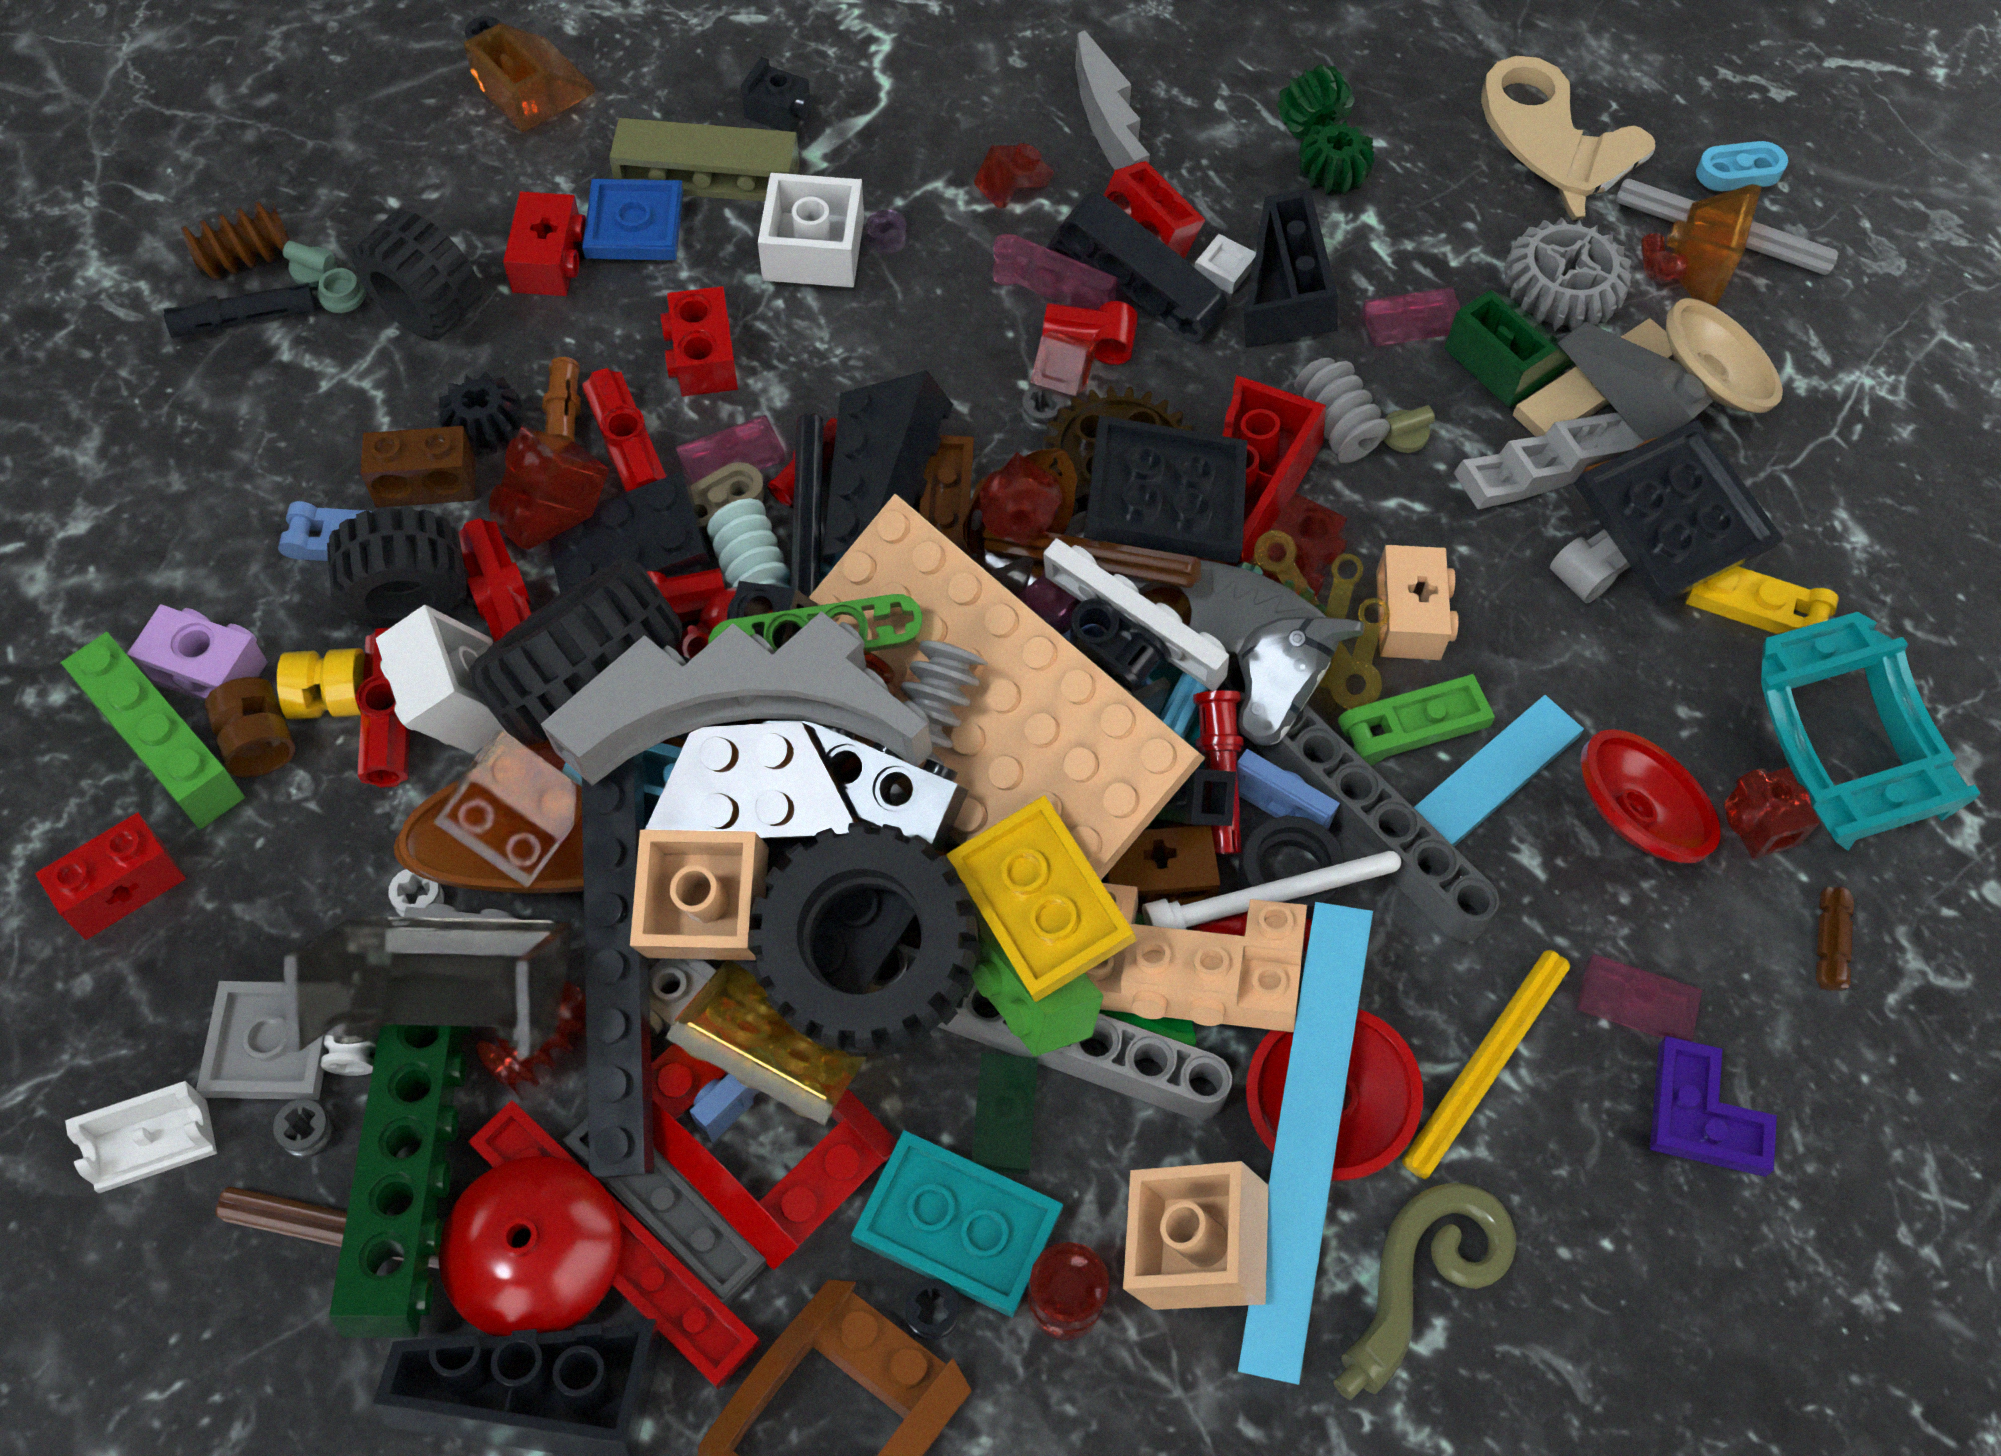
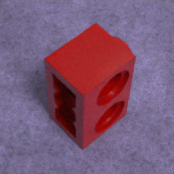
M1147 161L1116 169L1103 195L1183 259L1187 256L1205 222V219Z
M724 287L667 293L669 312L660 313L664 341H673L674 349L665 350V358L669 379L678 378L681 396L738 390Z

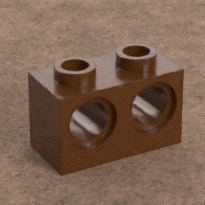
M464 426L363 433L360 474L376 508L475 501L476 460Z

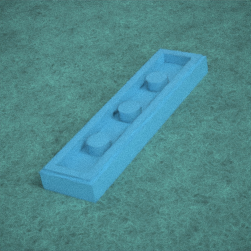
M1544 695L1419 802L1414 809L1455 847L1576 741L1584 728L1549 697Z

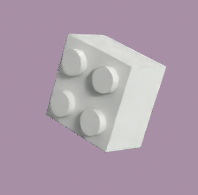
M770 173L758 238L763 281L854 287L864 222L862 179Z
M423 605L375 638L382 657L380 663L382 672L389 680L396 700V715L405 727L471 754L506 732L469 682L470 666L493 644L492 638L427 605Z

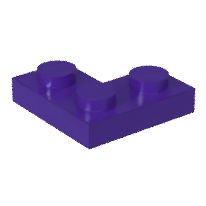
M1665 1036L1658 1046L1650 1150L1763 1177L1773 1172L1777 1115L1719 1102L1722 1048Z

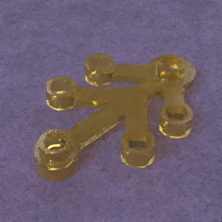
M1274 530L1263 534L1256 542L1254 549L1258 564L1270 573H1277L1283 585L1286 580H1293L1296 587L1295 593L1300 595L1309 586L1295 564L1297 558L1295 542L1288 534L1282 531ZM1274 544H1281L1286 548V556L1280 562H1272L1268 559V549ZM1342 554L1332 564L1334 581L1326 608L1327 612L1324 614L1326 617L1346 619L1354 584L1361 580L1364 573L1361 560L1353 554ZM1347 560L1355 562L1358 567L1356 575L1351 579H1343L1338 575L1339 565ZM1315 596L1309 602L1313 606L1319 604ZM1369 598L1359 607V619L1365 623L1364 635L1358 636L1352 657L1343 642H1338L1339 645L1330 662L1333 668L1328 667L1324 677L1318 684V686L1330 688L1334 700L1347 709L1373 703L1381 693L1382 679L1379 671L1372 665L1381 628L1390 619V609L1387 603L1379 598ZM1378 604L1384 609V617L1380 622L1369 623L1365 619L1364 612L1369 605ZM1356 674L1363 676L1366 681L1364 691L1360 694L1349 693L1346 688L1347 679Z

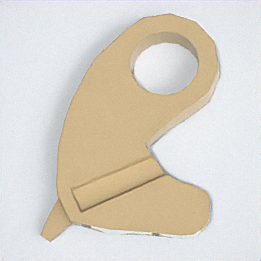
M1514 56L1498 61L1486 75L1481 93V104L1488 124L1514 156L1532 172L1558 187L1563 204L1572 221L1581 220L1585 217L1586 196L1606 192L1628 172L1647 161L1654 153L1655 140L1651 134L1641 127H1623L1614 132L1603 133L1600 137L1582 135L1583 130L1575 129L1571 120L1569 80L1558 67L1540 58ZM1516 83L1529 84L1539 88L1546 94L1549 101L1539 105L1521 104L1508 97L1503 88Z

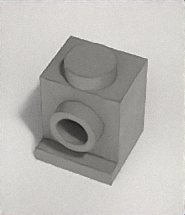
M662 958L649 971L650 1031L658 1034L663 1029L675 1040H678L723 993L718 972L703 959ZM675 982L680 984L676 992L665 994Z

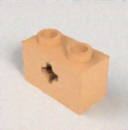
M1385 545L1376 571L1380 657L1441 660L1448 642L1455 641L1458 632L1457 611H1450L1449 598L1453 597L1455 589L1454 568H1447L1446 548Z

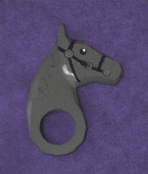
M1200 560L1202 578L1192 588L1128 578L1137 587L1140 595L1159 587L1173 588L1183 593L1190 601L1192 608L1191 622L1188 627L1198 634L1206 632L1214 636L1224 646L1226 653L1238 656L1241 673L1245 682L1246 697L1239 712L1237 726L1242 735L1257 745L1268 746L1275 744L1285 736L1324 677L1339 645L1338 642L1364 635L1365 623L1350 619L1326 617L1320 610L1291 589L1263 575L1243 568ZM1168 661L1165 665L1158 664L1155 669L1162 670L1175 667V665Z

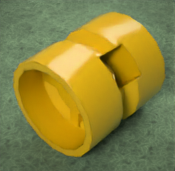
M360 648L331 649L325 654L324 658H321L316 651L284 652L278 662L277 691L279 703L286 719L321 718L325 710H328L333 717L361 716V710L356 701V693L358 687L363 682L365 657L363 650Z

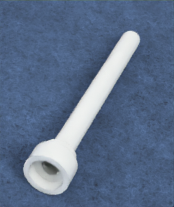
M1386 851L1180 906L1178 901L1168 903L1166 899L1153 901L1142 905L1144 924L1186 930L1187 927L1247 912L1250 899L1284 902L1396 872L1401 866V858L1394 851Z

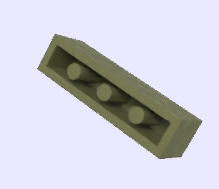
M629 118L618 119L609 156L614 179L682 180L683 195L761 202L766 200L770 173L798 175L800 165L796 132Z

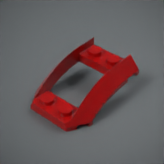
M717 1004L651 1063L654 1148L766 1259V1264L772 1271L797 1250L799 1245L891 1156L898 1142L826 1066L793 1036L767 1016ZM756 1045L759 1047L764 1045L780 1061L779 1065L839 1124L757 1202L732 1174L676 1120L694 1104L695 1097L706 1084L716 1078L720 1080Z

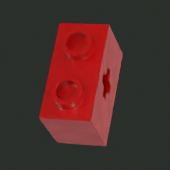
M520 191L503 260L512 293L567 296L571 278H577L579 254L577 248L579 242L583 243L586 225L585 215L579 214L575 195Z
M139 812L35 873L58 913L85 940H88L186 880L162 840Z

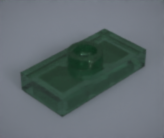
M981 1053L972 1162L994 1172L1029 1175L1038 1057Z

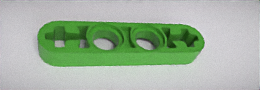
M904 594L883 595L729 619L719 623L712 630L708 638V644L734 623L750 637L756 634L754 628L764 627L763 638L776 652L778 648L773 643V635L780 625L794 623L803 628L822 611L831 619L838 615L854 617L860 627L859 635L865 643L863 652H873L911 644L918 638L922 629V612L915 600ZM901 607V611L905 616H913L914 621L908 622L905 625V633L895 634L893 627L890 625L875 627L878 639L867 640L868 622L863 611L874 610V621L890 618L891 608Z

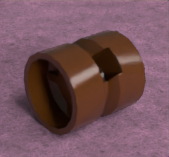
M260 677L233 679L216 687L205 699V711L212 732L217 736V747L224 767L230 774L238 777L266 775L287 764L295 754L293 738L287 722L282 717L279 699L270 681Z

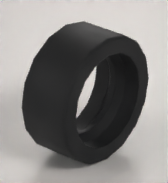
M1285 815L1268 819L1251 832L1240 856L1237 881L1240 890L1265 884L1266 882L1259 873L1260 858L1268 848L1279 845L1296 846L1307 851L1318 861L1321 869L1345 863V859L1338 841L1324 826L1305 817ZM1340 887L1284 901L1283 903L1307 905L1306 918L1313 919L1315 902L1332 904Z

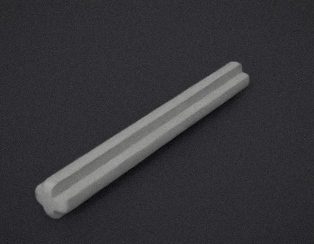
M1625 179L1617 194L1616 201L1619 204L1823 275H1828L1832 271L1838 258V252L1835 249L1632 179Z

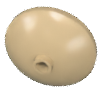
M1681 299L1670 308L1667 313L1666 332L1674 360L1681 364L1689 374L1696 376L1702 382L1706 393L1714 402L1742 412L1765 413L1781 401L1783 395L1782 384L1773 363L1756 340L1735 320L1716 307L1697 299Z

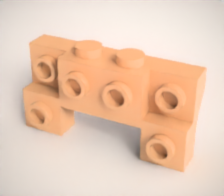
M1103 883L1134 931L1137 941L1085 972L1087 977L1104 995L1100 1007L1101 1010L1134 1013L1146 1019L1168 1017L1193 1020L1195 1023L1204 1026L1227 1024L1294 1032L1307 905L1250 899L1245 936L1135 924L1138 910L1137 887Z

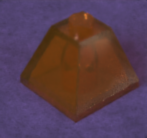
M1750 184L1691 204L1684 221L1675 219L1666 246L1673 248L1668 267L1693 299L1706 302L1714 307L1717 306L1744 253L1762 186Z

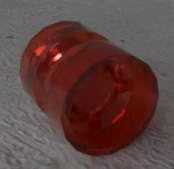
M1066 1242L1051 1246L1037 1258L1032 1266L1029 1279L1027 1305L1031 1319L1044 1334L1051 1338L1067 1341L1081 1338L1096 1326L1101 1318L1110 1285L1107 1268L1099 1255L1085 1245Z

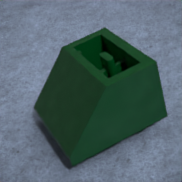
M1492 290L1484 293L1456 312L1444 347L1446 351L1509 408L1575 364L1558 345L1560 341L1513 299Z

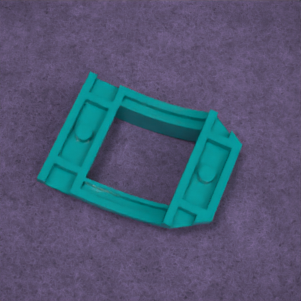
M1859 612L1766 638L1763 643L1761 685L1768 711L1787 762L1800 787L1835 842L1848 851L1858 839L1937 815L1942 822L1977 799L1981 793L1975 784L1967 786L1953 766L1957 758L1940 735L1915 685L1905 653V649L1909 644L1904 637L1892 639L1875 630L1874 628L1878 622ZM1864 668L1884 729L1903 765L1834 785L1806 734L1791 689Z

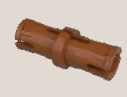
M557 357L549 363L548 392L544 394L542 399V409L546 414L543 444L552 452L565 453L571 451L572 446H575V420L581 412L582 402L581 398L577 395L580 365L572 358Z

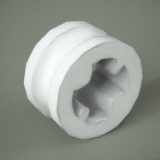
M407 869L399 872L392 879L389 886L391 903L402 918L404 917L406 907L426 908L428 904L444 903V892L439 883L419 877ZM423 885L428 895L418 896L416 904H410L405 895L414 894L417 886Z
M345 1031L333 1032L325 1036L324 1046L329 1050V1054L321 1058L320 1065L322 1069L346 1076H360L372 1073L374 1060L369 1056L376 1051L377 1039L363 1033Z

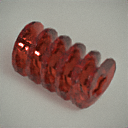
M549 974L543 980L549 996L537 991H532L527 996L528 1004L533 1013L519 1007H515L510 1012V1017L516 1030L503 1024H498L493 1029L499 1046L483 1040L475 1046L485 1069L506 1091L520 1102L523 1101V1098L517 1087L519 1081L537 1087L540 1081L534 1067L537 1064L550 1070H554L557 1067L550 1052L554 1047L568 1054L574 1051L567 1036L570 1031L587 1038L586 1023L584 1021L586 1016V993L569 980H564L555 975Z

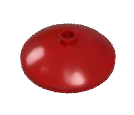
M1616 729L1600 731L1585 744L1581 752V771L1585 788L1600 816L1622 839L1654 857L1679 863L1702 861L1717 848L1721 834L1720 824L1709 797L1689 771L1669 753L1641 736Z
M1358 1009L1345 1089L1346 1100L1342 1109L1332 1182L1351 1181L1367 1177L1382 1170L1397 1159L1412 1140L1423 1108L1421 1072L1411 1049L1399 1033L1389 1024L1361 1009ZM1270 1030L1256 1049L1249 1066L1246 1084V1098L1252 1123L1263 1144L1273 1155L1294 1032Z
M531 1156L500 1164L476 1179L462 1193L447 1217L442 1231L439 1252V1270L445 1292L452 1305L464 1319L482 1332L493 1337L512 1335V1331L537 1329L538 1333L567 1331L583 1321L595 1310L614 1282L619 1269L623 1246L619 1214L612 1198L601 1183L588 1171L572 1162L548 1156ZM521 1229H530L531 1237L529 1242L522 1248H513L512 1238L514 1234Z

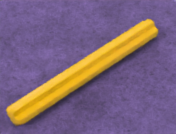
M1553 950L1543 952L1402 1158V1164L1407 1170L1422 1179H1426L1431 1175L1570 969V964L1566 958L1559 956Z

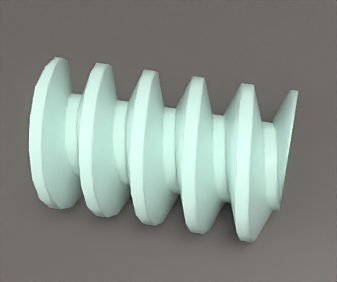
M749 498L729 503L718 510L709 520L707 526L708 537L713 543L715 556L719 559L721 572L725 575L727 588H737L739 580L791 588L787 584L791 577L789 567L783 563V552L777 548L778 539L771 532V521L765 516V506L759 500Z

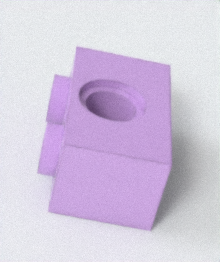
M161 604L127 653L128 657L151 683L205 701L212 690L230 680L243 677H259L268 663L256 643L257 638L247 629L236 624H229L225 627L210 622L208 618L193 609L184 608L182 611H178Z

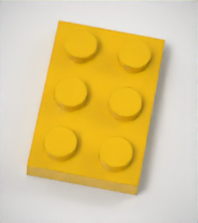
M1046 795L1041 796L946 854L1035 1003L1137 941L1134 931Z

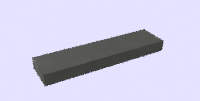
M587 1117L563 1139V1142L589 1169ZM655 1148L654 1174L599 1179L640 1223L725 1306L767 1266L766 1259Z

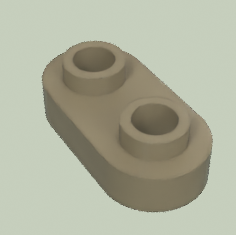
M742 462L728 464L690 486L698 515H704V517L699 518L704 537L708 536L707 526L709 520L725 505L749 498L762 502L765 495L763 478L760 471L756 467ZM740 491L746 492L741 496L734 495L735 493Z

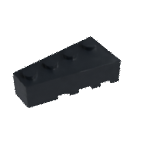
M927 370L840 393L822 556L833 567L894 494L898 495L912 508L916 500L923 497L928 482L923 475L929 457L937 455L942 440L937 434L942 419H949L953 403Z
M656 1319L635 1320L633 1325L603 1328L602 1323L576 1325V1330L538 1333L537 1329L512 1331V1335L487 1338H478L477 1334L393 1341L373 1405L386 1425L391 1428L565 1456H635L662 1347V1340Z

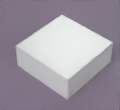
M1218 234L1197 259L1195 268L1219 288L1233 294L1251 272L1256 252Z

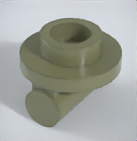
M1426 405L1411 411L1397 410L1386 416L1385 420L1389 422L1391 429L1383 440L1389 447L1399 452L1410 453L1422 449L1430 435L1429 425L1435 421L1432 408Z

